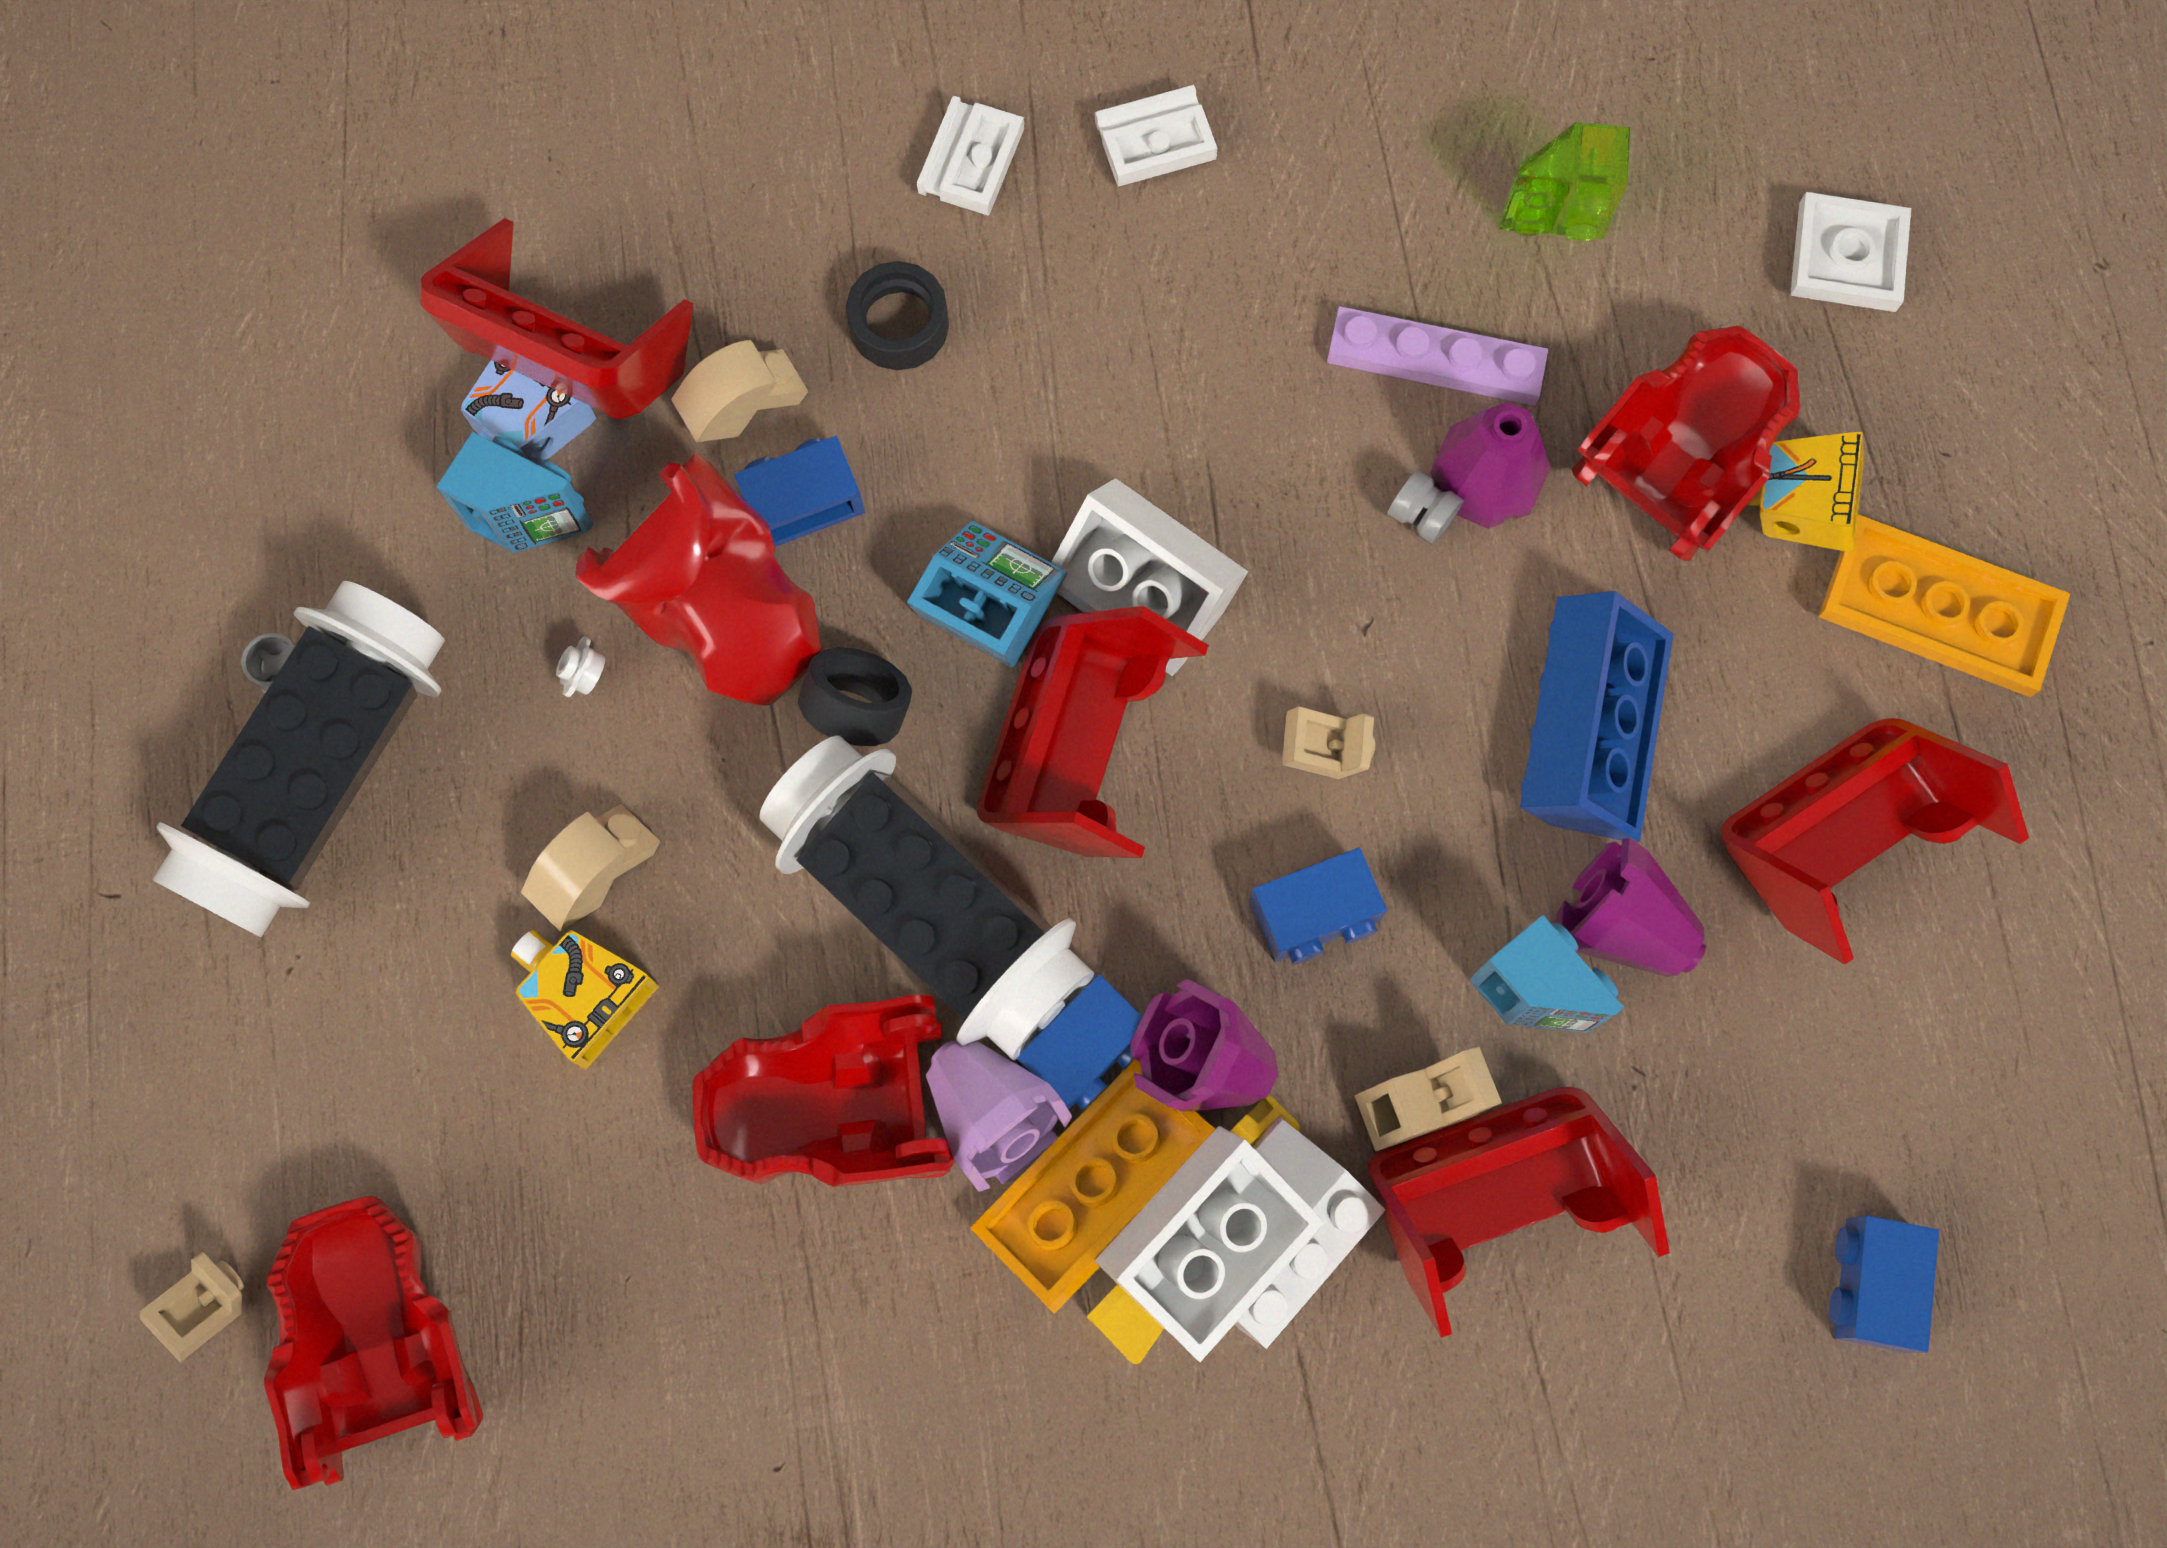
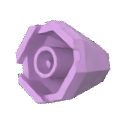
M957 1040L950 1041L941 1046L931 1059L932 1065L926 1077L953 1159L978 1192L991 1188L985 1181L989 1177L996 1176L1001 1184L1014 1181L1058 1138L1052 1131L1056 1122L1059 1120L1066 1127L1072 1118L1065 1103L1048 1082L978 1041H973L966 1045H962Z

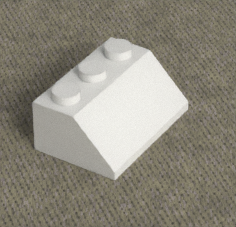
M1116 478L1087 495L1051 562L1068 573L1057 594L1082 612L1088 613L1145 606L1201 641L1222 616L1248 573L1243 567ZM1188 657L1169 659L1166 672L1173 676Z
M1279 1117L1252 1147L1322 1218L1325 1224L1234 1324L1239 1330L1266 1349L1385 1211L1377 1200L1345 1168Z
M1218 1126L1099 1255L1095 1262L1195 1359L1201 1362L1320 1230L1325 1222L1245 1139Z

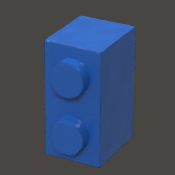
M837 435L828 439L814 438L807 440L791 453L777 458L763 457L750 462L744 470L734 473L743 499L767 521L775 547L865 513L859 488Z
M1360 847L1253 888L1249 898L1274 961L1278 962L1290 957L1293 965L1321 955L1325 952L1322 944L1342 936L1345 943L1350 944L1373 935L1378 931L1375 924L1379 923L1388 911Z
M1099 974L1020 1053L1016 1059L1017 1065L1048 1082L1063 1100L1069 1111L1075 1105L1084 1111L1108 1087L1102 1078L1117 1063L1126 1069L1134 1060L1131 1054L1130 1042L1143 1016Z
M1868 1215L1846 1219V1225L1839 1230L1835 1244L1836 1260L1838 1263H1842L1840 1285L1833 1290L1829 1303V1318L1831 1323L1836 1324L1834 1339L1904 1353H1927L1929 1351L1939 1229Z

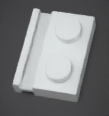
M1194 85L1095 112V124L1097 130L1100 131L1102 144L1118 187L1216 160L1217 145L1202 105H1199Z
M953 95L918 178V194L924 196L927 193L940 196V201L989 216L1024 131V117L976 102L974 106L962 103L960 97Z

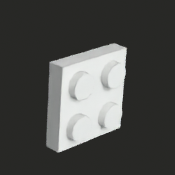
M1806 192L1799 202L1790 296L1896 312L1904 301L1911 208Z

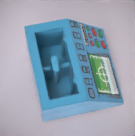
M472 432L436 487L467 530L512 553L586 533L593 525V521L583 506L584 498L573 489L570 484L572 478L566 471L549 461L543 460L539 466L523 458L524 453L522 450L499 436H495L490 441Z
M971 521L935 553L907 603L919 618L1005 665L1014 668L1068 573L1051 562Z
M1544 915L1492 956L1469 979L1503 1021L1509 1025L1589 1033L1624 1008L1616 998L1619 993L1612 980L1598 968L1591 970L1575 952L1578 950V945L1569 931L1557 922L1551 924Z

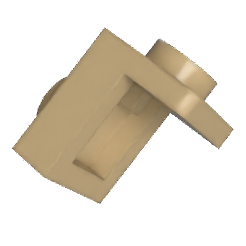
M1299 706L1288 710L1286 714L1282 765L1335 779H1342L1368 770L1375 751V738L1373 736L1374 717L1361 713L1344 719Z
M204 1252L191 1259L192 1271L139 1311L140 1320L179 1362L187 1358L242 1314V1294L240 1290L244 1288L240 1277L225 1261L220 1260L214 1264Z

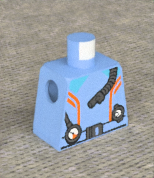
M492 360L461 406V412L478 435L490 441L495 436L510 441L524 453L523 458L539 466L543 460L546 461L597 419L590 405Z

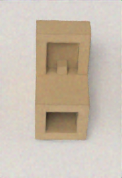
M744 340L719 349L698 363L685 377L671 401L696 442L739 437L757 410L799 405L808 393V390L783 349L758 352L751 340Z
M622 804L596 818L589 812H586L565 827L542 851L532 866L521 893L559 931H562L601 907L613 880L653 856L660 840Z
M1480 1047L1462 1051L1425 1069L1391 1078L1354 1095L1375 1151L1477 1116L1482 1111L1502 1104Z

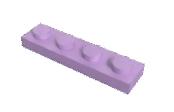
M1339 306L1327 363L1535 406L1540 397L1548 349Z

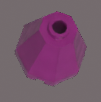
M1506 402L1450 426L1430 473L1435 485L1438 482L1442 492L1452 491L1464 499L1460 510L1456 514L1457 516L1489 529L1503 524L1505 519L1517 516L1516 519L1529 515L1551 468L1531 412Z
M1631 838L1622 839V845L1615 841L1605 846L1578 875L1571 887L1581 891L1574 908L1564 900L1556 915V922L1565 927L1575 939L1578 945V950L1575 952L1665 977L1677 976L1681 971L1684 973L1690 972L1701 961L1706 950V945L1703 943L1704 926L1650 852Z
M1190 979L1176 985L1183 989L1176 994L1170 995L1163 992L1151 999L1130 1042L1132 1058L1140 1061L1142 1073L1140 1075L1134 1072L1135 1087L1164 1105L1181 1112L1250 1106L1268 1097L1279 1075L1275 1052L1235 1002Z

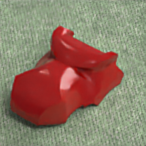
M1736 325L1728 328L1699 331L1690 337L1679 358L1663 371L1656 369L1638 375L1577 449L1582 458L1571 469L1572 473L1586 487L1596 475L1674 534L1677 540L1670 547L1669 551L1681 560L1690 561L1699 547L1708 552L1739 513L1770 478L1772 456L1769 454L1771 446L1776 436L1798 417L1801 408L1799 400L1800 391L1797 381L1798 370L1780 353L1743 326Z
M697 453L692 455L682 466L668 462L659 471V475L672 491L670 495L616 552L604 547L598 553L591 547H587L578 557L575 572L576 578L594 595L616 604L657 644L680 649L691 655L708 691L753 705H771L792 688L807 672L811 659L822 651L813 598L810 593L792 582L779 566L773 555L776 549L767 521L733 490L710 462Z
M909 995L878 1002L829 1005L801 1024V1029L792 1033L768 1039L743 1037L733 1041L726 1050L714 1058L709 1066L696 1074L693 1079V1120L699 1159L722 1171L760 1185L792 1172L813 1175L814 1178L832 1187L863 1185L907 1178H940L945 1176L946 1173L950 1172V1168L955 1163V1160L948 1146L947 1139L940 1137L926 1138L917 1045L943 1038L942 1024L936 1021L933 996Z
M365 1196L345 1201L292 1221L289 1225L286 1239L281 1244L274 1259V1265L268 1273L267 1287L273 1295L277 1306L280 1338L279 1345L274 1347L270 1363L264 1377V1388L278 1431L283 1473L292 1490L304 1488L321 1481L326 1486L343 1481L342 1451L435 1420L443 1438L453 1436L455 1441H460L473 1436L483 1420V1411L476 1390L466 1376L450 1312L444 1304L429 1294L421 1282L423 1242L381 1199L375 1196Z

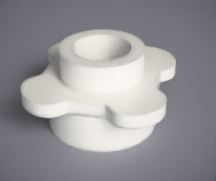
M586 636L581 638L576 648L569 646L564 651L556 669V676L560 677V684L564 685L563 695L567 697L572 696L575 690L585 695L589 694L598 682L604 668L605 655L590 648L591 639Z

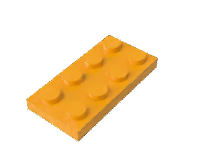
M1858 514L1854 551L1840 552L1818 617L2031 698L2041 690L2071 593Z
M1136 1059L970 1227L975 1235L1053 1314L1100 1267L1095 1262L1099 1255L1215 1131V1128L1196 1111H1178L1164 1105L1135 1087L1134 1072L1142 1075L1140 1061Z

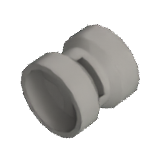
M1418 469L1400 490L1391 504L1387 515L1400 524L1409 522L1417 528L1419 537L1434 545L1455 518L1464 499L1452 491H1440L1434 486L1433 478Z
M267 633L256 637L249 642L243 651L241 660L243 673L254 685L266 693L296 644L289 638L276 633Z

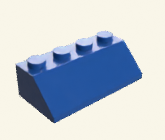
M1616 591L1557 597L1554 618L1549 628L1550 641L1545 669L1540 678L1541 691L1536 720L1531 729V748L1526 776L1521 785L1522 798L1520 808L1551 826L1621 841L1625 838H1631L1635 842H1640L1673 633Z

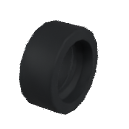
M901 261L878 264L862 273L850 288L846 312L852 341L861 355L876 366L897 371L917 368L934 358L945 344L949 329L945 292L935 276L919 265ZM902 292L916 295L925 301L930 315L928 323L922 331L910 338L898 340L882 338L873 333L868 326L866 316L869 308L875 301L888 294Z
M835 647L822 650L811 659L800 689L798 705L803 717L816 730L828 737L841 736L850 745L874 747L889 743L899 733L911 702L912 688L906 676L896 666L878 655L856 648ZM838 690L860 695L872 703L850 698Z

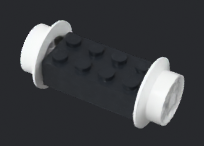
M342 581L325 609L296 608L294 616L307 629L181 824V827L217 848L214 850L164 823L159 822L156 827L171 847V851L152 880L259 937L263 936L280 907L308 908L311 904L299 895L259 874V871L261 870L297 890L417 697V692L432 697H438L441 693V688L428 671L430 664L445 642L441 634L395 602L350 581Z
M833 736L820 742L789 768L773 787L761 808L760 820L782 840L776 856V868L782 874H791L805 868L965 1021L957 1035L959 1043L966 1045L988 1036L1012 1060L1017 1059L1020 1053L1088 986L1094 976V972L1069 949L1076 923L1071 918H1067L1052 927L891 777L896 764V756L890 750L880 749L862 757L841 736Z

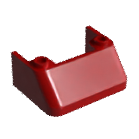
M506 218L430 269L421 278V306L456 344L469 352L477 353L601 410L610 417L624 419L639 414L684 374L694 303L683 299L628 346L509 292L514 222Z
M1145 606L1056 616L1045 621L1031 640L978 798V818L1000 831L1085 857L1142 858L1145 847L1117 833L1114 809L1110 805L1096 800L1127 702L1144 700L1161 688L1166 677V666L1169 659L1206 656L1209 645Z
M1899 718L1882 719L1866 725L1730 816L1721 827V835L1728 854L1782 926L1790 933L1844 965L1853 960L1854 956L1839 916L1840 907L1830 888L1910 834L1925 841L1947 844L1957 841L1965 833L1980 825L2018 844H2022L2029 839L2007 763Z
M1558 1087L1387 1148L1377 1153L1368 1164L1372 1189L1377 1202L1385 1209L1382 1216L1407 1281L1441 1338L1453 1334L1443 1293L1448 1292L1463 1280L1466 1274V1265L1461 1251L1568 1212L1578 1226L1598 1233L1610 1232L1618 1227L1632 1223L1658 1257L1670 1253L1656 1175L1591 1096L1579 1088Z

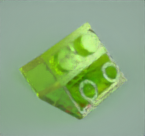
M1575 122L1522 162L1518 167L1500 216L1498 230L1514 231L1522 236H1536L1539 234L1561 235L1575 241L1603 239L1628 185L1630 127Z

